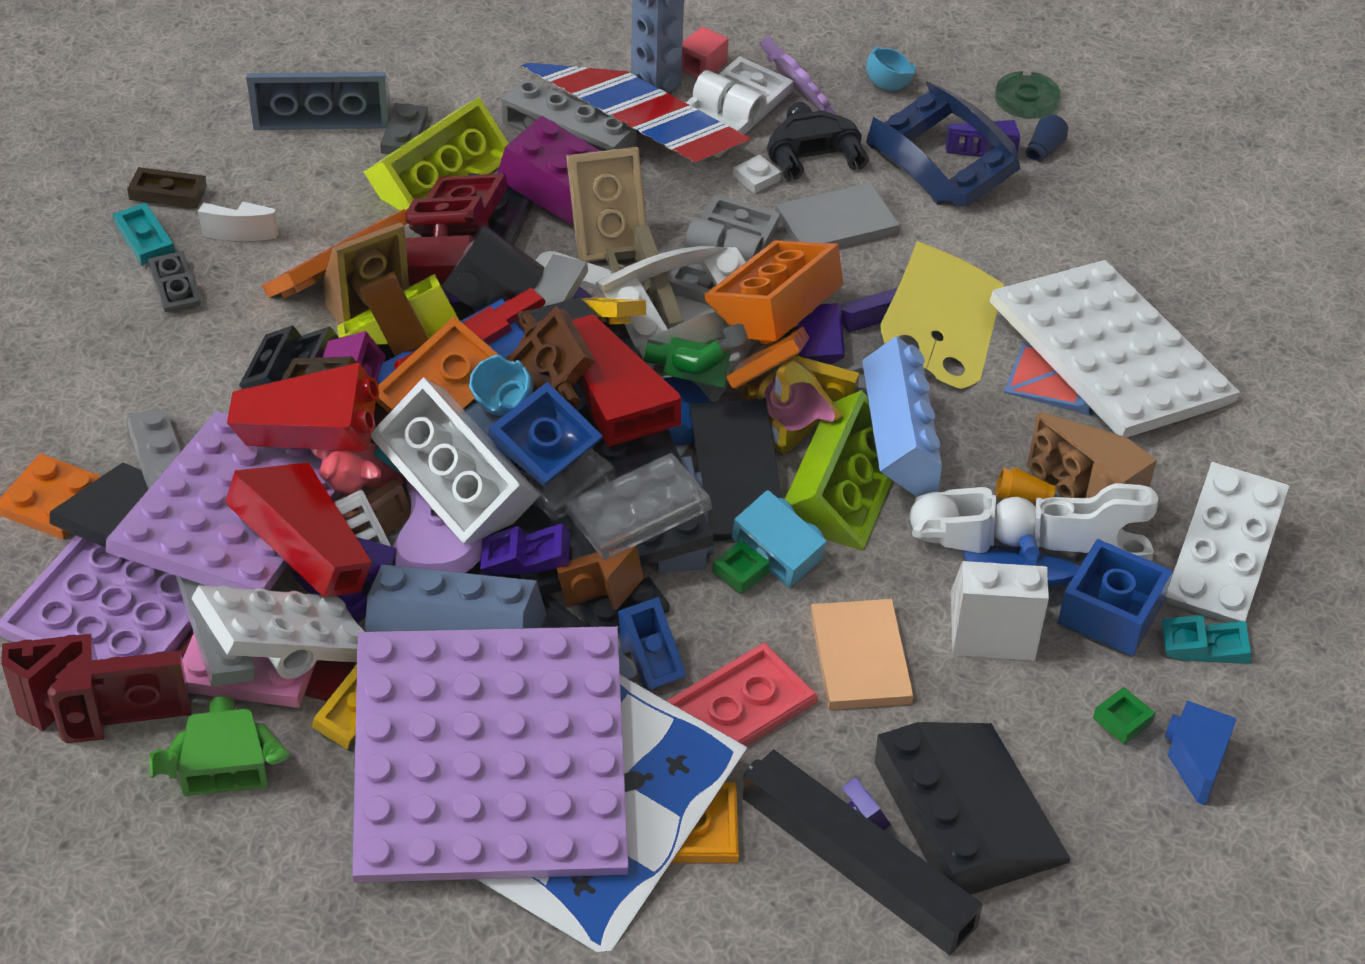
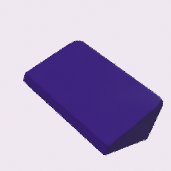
M897 288L839 304L841 306L842 324L847 332L880 324Z
M838 303L820 304L815 308L814 312L808 314L797 325V329L803 326L809 336L808 342L799 353V357L832 365L845 358L841 306Z

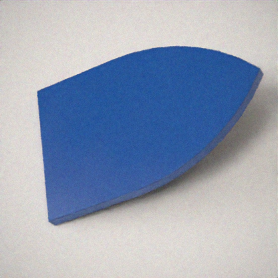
M1029 534L1020 539V548L990 546L989 550L984 553L962 550L965 561L1046 566L1048 586L1071 582L1080 567L1065 559L1039 552L1035 538Z

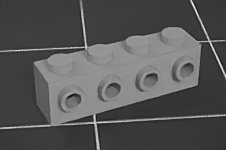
M524 78L501 98L502 123L521 132L527 129L539 117L544 116L600 151L636 147V129L629 127L624 122L618 121L614 116Z

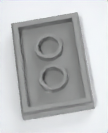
M871 182L776 204L775 212L780 213V222L792 241L839 244V248L899 234V223Z

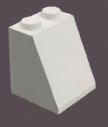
M962 561L951 589L952 655L1035 661L1049 600L1047 567Z

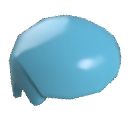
M878 46L872 50L866 62V72L869 80L878 88L888 92L899 91L905 88L911 82L916 70V66L914 64L911 65L909 60L899 51L890 48H879Z
M493 355L479 362L470 375L469 388L476 402L486 412L496 416H504L533 393L534 380L527 368L519 360L513 362L506 360L501 355Z

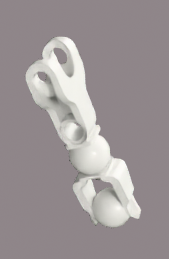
M1114 483L1105 487L1096 496L1091 498H1036V506H1034L1028 499L1010 497L996 504V495H992L991 489L976 487L949 489L945 492H932L917 496L909 517L913 528V537L930 543H940L944 547L975 553L987 552L990 546H994V537L1002 544L1016 547L1020 546V539L1029 534L1035 538L1038 548L1089 553L1095 541L1100 539L1149 561H1153L1154 551L1150 540L1143 535L1126 532L1122 528L1129 523L1145 522L1153 518L1158 508L1159 499L1156 492L1148 486Z

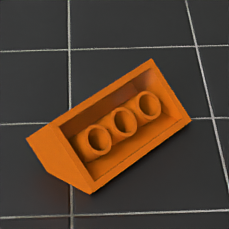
M774 240L705 294V301L730 326L738 323L743 324L748 339L758 340L762 344L778 342L784 334L796 327L803 318L814 312L816 307L829 299L843 285L839 244Z

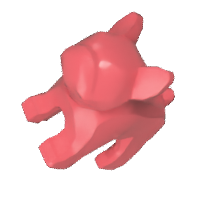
M370 442L369 450L365 451L311 449L315 456L323 460L318 472L320 477L334 491L342 492L343 497L362 490L363 487L379 489L390 480L400 482L402 485L405 482L404 477L373 455L376 445Z

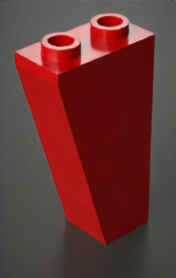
M359 362L233 391L227 424L246 446L365 451L369 450L371 432L375 429L374 410L376 400L379 398V387L376 380L369 376Z
M309 462L234 471L225 500L227 505L324 598L361 592L372 561Z

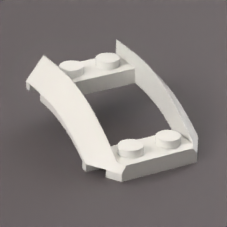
M696 246L672 250L636 262L596 281V286L603 297L646 300V315L631 316V323L625 324L636 352L642 360H644L648 339L670 344L671 337L673 336L710 344L716 339H725L723 328L730 325L714 311L667 329L640 282L673 269L701 263L716 286L746 263L737 247ZM645 362V363H647L652 369H654V365H656V364H652V363Z

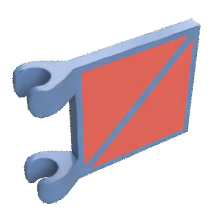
M1022 344L1004 393L1063 409L1078 411L1081 414L1093 417L1095 411L1031 345Z

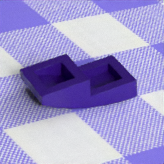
M561 523L528 535L519 526L486 536L482 539L480 570L484 574L515 575L541 572L569 565L570 532Z

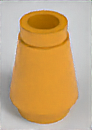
M1013 466L1011 469H1001L994 495L1002 500L1010 497L1028 499L1036 506V498L1047 499L1054 497L1056 487Z

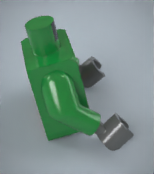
M738 323L723 328L726 340L722 342L716 339L712 343L707 344L672 336L670 344L648 339L643 361L665 366L664 375L724 387L731 350L745 345L748 336L744 325Z

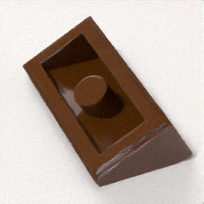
M394 271L359 288L394 356L419 348L429 339Z

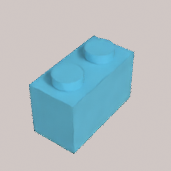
M769 490L764 492L734 519L731 537L736 543L740 540L770 561L769 572L789 588L823 559L827 542L822 532L815 525L803 521L795 514L794 509L785 499L777 498Z

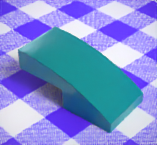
M1204 615L1162 619L1165 650L1168 657L1184 661L1252 663L1246 621L1205 625Z

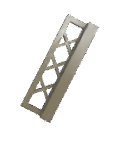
M634 226L633 246L606 249V260L611 274L626 268V266L619 264L618 260L635 258L636 262L659 254L649 226ZM666 272L640 282L645 286V292L667 329L684 322Z

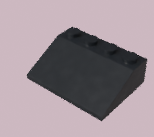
M916 722L878 734L874 764L927 863L970 895L1070 862L1067 851L992 723Z

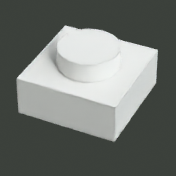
M759 154L733 167V177L755 194L781 181V171Z

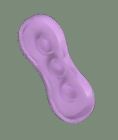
M406 478V486L411 500V512L408 521L393 545L396 548L393 559L394 565L466 573L472 569L481 559L482 539L469 545L463 544Z

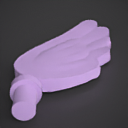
M769 35L759 42L768 55L767 60L769 63L774 61L781 75L794 80V87L820 111L836 114L830 106L829 100L821 93L820 89L811 81L808 73L799 66L794 58L784 53L785 51L782 47L778 48Z

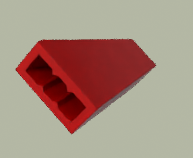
M593 314L572 320L595 360V363L577 382L585 396V404L607 447L681 425V397L673 387Z

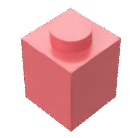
M703 26L683 41L682 71L696 78L705 70L716 73L727 64L729 38Z

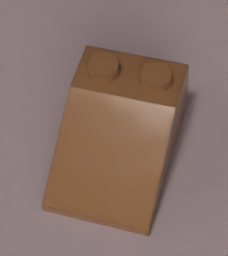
M402 222L333 247L324 275L323 287L325 305L339 325L370 309L359 288L393 271L403 290L409 288L405 226Z

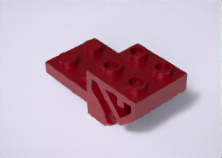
M505 174L439 177L426 198L414 199L405 212V222L409 224V228L414 233L419 234L421 237L405 238L409 286H413L433 274L436 275L441 285L444 283L481 226L485 224L489 227L488 220L508 187Z
M91 634L2 643L1 664L16 715L42 732L56 721L60 739L65 743L103 740L105 725L191 715V700L181 651L155 652L153 654L111 657L98 660Z

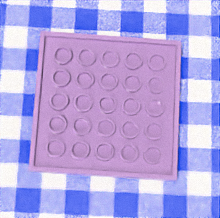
M618 627L358 632L352 870L354 883L628 875Z

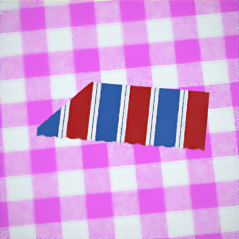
M539 63L520 65L521 67L528 68L530 72L540 75L543 79L552 82L555 86L564 88L566 92L576 95L580 100L589 102L593 107L614 116L618 121L624 122L629 127L639 130L640 133L652 137L654 141L664 144L673 151H677L681 156L690 158L694 163L752 139L628 71Z

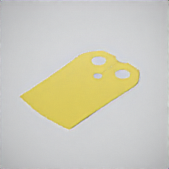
M917 241L902 280L881 322L880 329L884 344L895 336H911L918 342L919 350L924 357L923 368H927L935 376L936 380L958 389L974 385L981 380L997 314V309L989 300L992 290L1002 288L1004 283L956 256ZM932 331H939L944 339L936 341L931 336ZM948 357L957 359L963 364L964 373L960 376L948 373L943 366V360Z

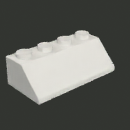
M424 377L371 432L373 441L465 545H469L512 525L540 496L536 489L509 459L497 449L491 439L444 388Z

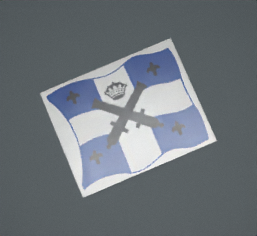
M620 675L628 875L477 879L596 952L613 950L747 749L743 744Z

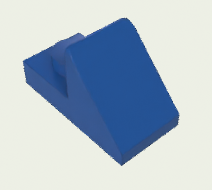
M659 597L618 611L621 650L623 653L631 652L643 688L651 690L687 676Z

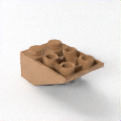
M1040 412L1036 417L1027 467L1030 468L1035 477L1045 480L1048 484L1055 485V489L1061 497L1091 498L1096 496L1105 487L1114 483L1150 487L1157 460L1127 437Z

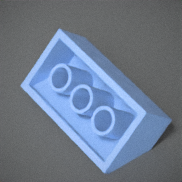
M895 336L863 359L862 364L880 472L917 497L939 491L942 468L939 452L940 440L936 435L933 421L935 413L930 405L928 394L930 387L925 378L923 368L924 357L916 346H909L899 337Z

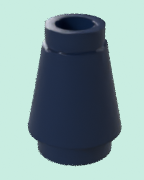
M1054 114L1041 118L1025 151L1026 156L1035 161L1042 162L1064 143L1068 137L1067 132L1069 130L1066 121Z

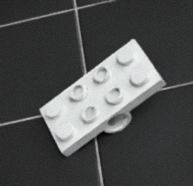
M739 56L719 74L705 70L695 83L693 97L686 103L745 135L793 92L794 80ZM727 150L722 151V152H720V153H717V154H715V155H713V156H716V157L719 158V157H720L721 155H723Z
M1211 462L1164 603L1226 623L1246 621L1290 485Z
M198 585L191 598L227 655L268 657L278 674L283 678L293 679L304 675L314 666L317 660L357 662L358 632L364 631L355 622L346 609L345 603L338 596L324 598L322 595L302 594L297 591L277 592L261 588L252 590L231 588L225 585L219 587Z

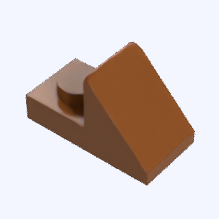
M634 541L570 560L569 565L556 568L567 607L607 595L613 610H617L644 579L637 546Z

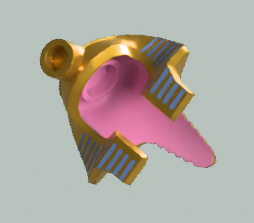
M794 358L786 360L778 370L767 375L762 381L747 382L743 385V400L766 398L769 420L772 423L773 445L782 454L791 451L820 419L832 422L842 417L841 411L823 390L818 379L806 366Z

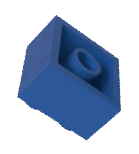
M1097 539L1064 592L1057 623L1134 656L1164 604L1173 570Z

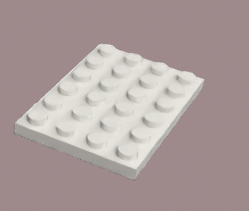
M1106 260L992 290L989 302L1117 435L1124 437L1134 436L1222 408L1236 402L1239 397L1240 391Z

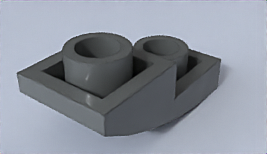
M184 251L148 258L149 269L164 312L201 304L193 274L189 270Z

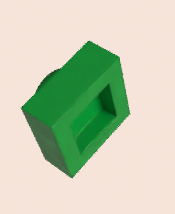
M740 540L713 561L712 572L742 594L769 573L770 561Z
M1123 687L1095 708L1093 719L1125 745L1153 723L1156 713Z

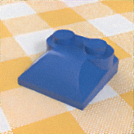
M548 382L491 425L487 434L494 441L497 449L510 462H516L543 486L547 485L600 442L603 437Z

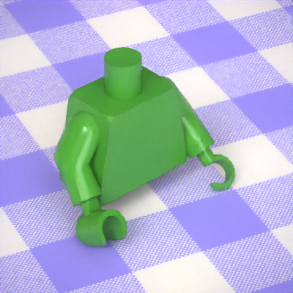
M218 696L210 700L208 713L193 714L188 718L186 730L179 732L167 749L155 750L149 754L150 778L164 774L169 775L171 779L177 778L178 771L183 796L268 787L264 759L269 764L276 765L288 759L290 751L284 748L282 742L265 724L254 723L251 710H235V702L232 698Z

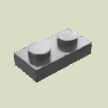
M409 103L394 104L380 144L382 154H391L423 132L428 117V106H418Z

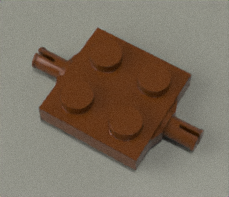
M556 305L544 319L537 322L531 311H523L521 313L522 316H518V322L521 324L525 334L518 347L506 360L513 362L519 360L527 368L534 380L533 392L548 382L575 409L578 408L576 404L580 405L581 400L573 389V385L595 363V360L570 315L565 309Z

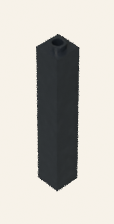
M773 749L762 760H754L747 767L743 775V800L949 956L978 927L983 903Z

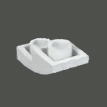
M242 202L239 208L234 210L203 203L198 210L203 237L229 241H261L276 239L279 235L276 209Z

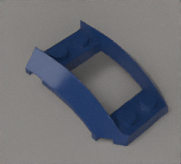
M926 81L929 92L919 96L912 104L893 114L887 121L882 122L873 117L866 143L870 148L876 147L881 150L884 157L908 173L931 196L933 202L937 205L944 201H953L954 206H969L1021 169L1016 146L976 106L947 89ZM953 113L976 129L994 149L986 152L974 163L959 171L951 179H948L934 162L912 141Z

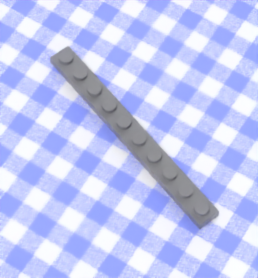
M146 410L128 413L127 426L148 490L181 452L167 410ZM176 576L211 687L254 681L255 666L251 656L227 655L191 598L198 585H206Z

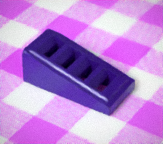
M1015 120L993 121L1015 144L1018 154L1020 133ZM968 123L949 124L945 146L946 153L982 157L986 152L994 149ZM960 136H965L964 143H959ZM974 138H978V142H973Z

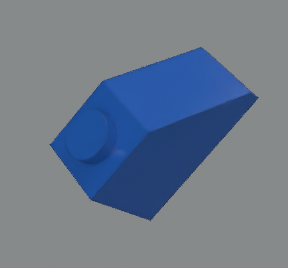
M1187 700L1182 715L1173 714L1165 734L1166 739L1172 740L1168 757L1197 803L1206 806L1237 718Z

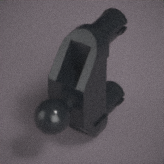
M795 102L788 108L786 113L787 119L773 132L767 145L769 158L778 163L783 177L788 181H791L792 178L789 171H791L794 180L800 178L804 173V167L798 158L841 152L847 161V165L852 170H856L853 160H855L859 169L865 167L869 161V157L861 145V132L855 123L845 117L826 111L812 112L811 107L805 102Z

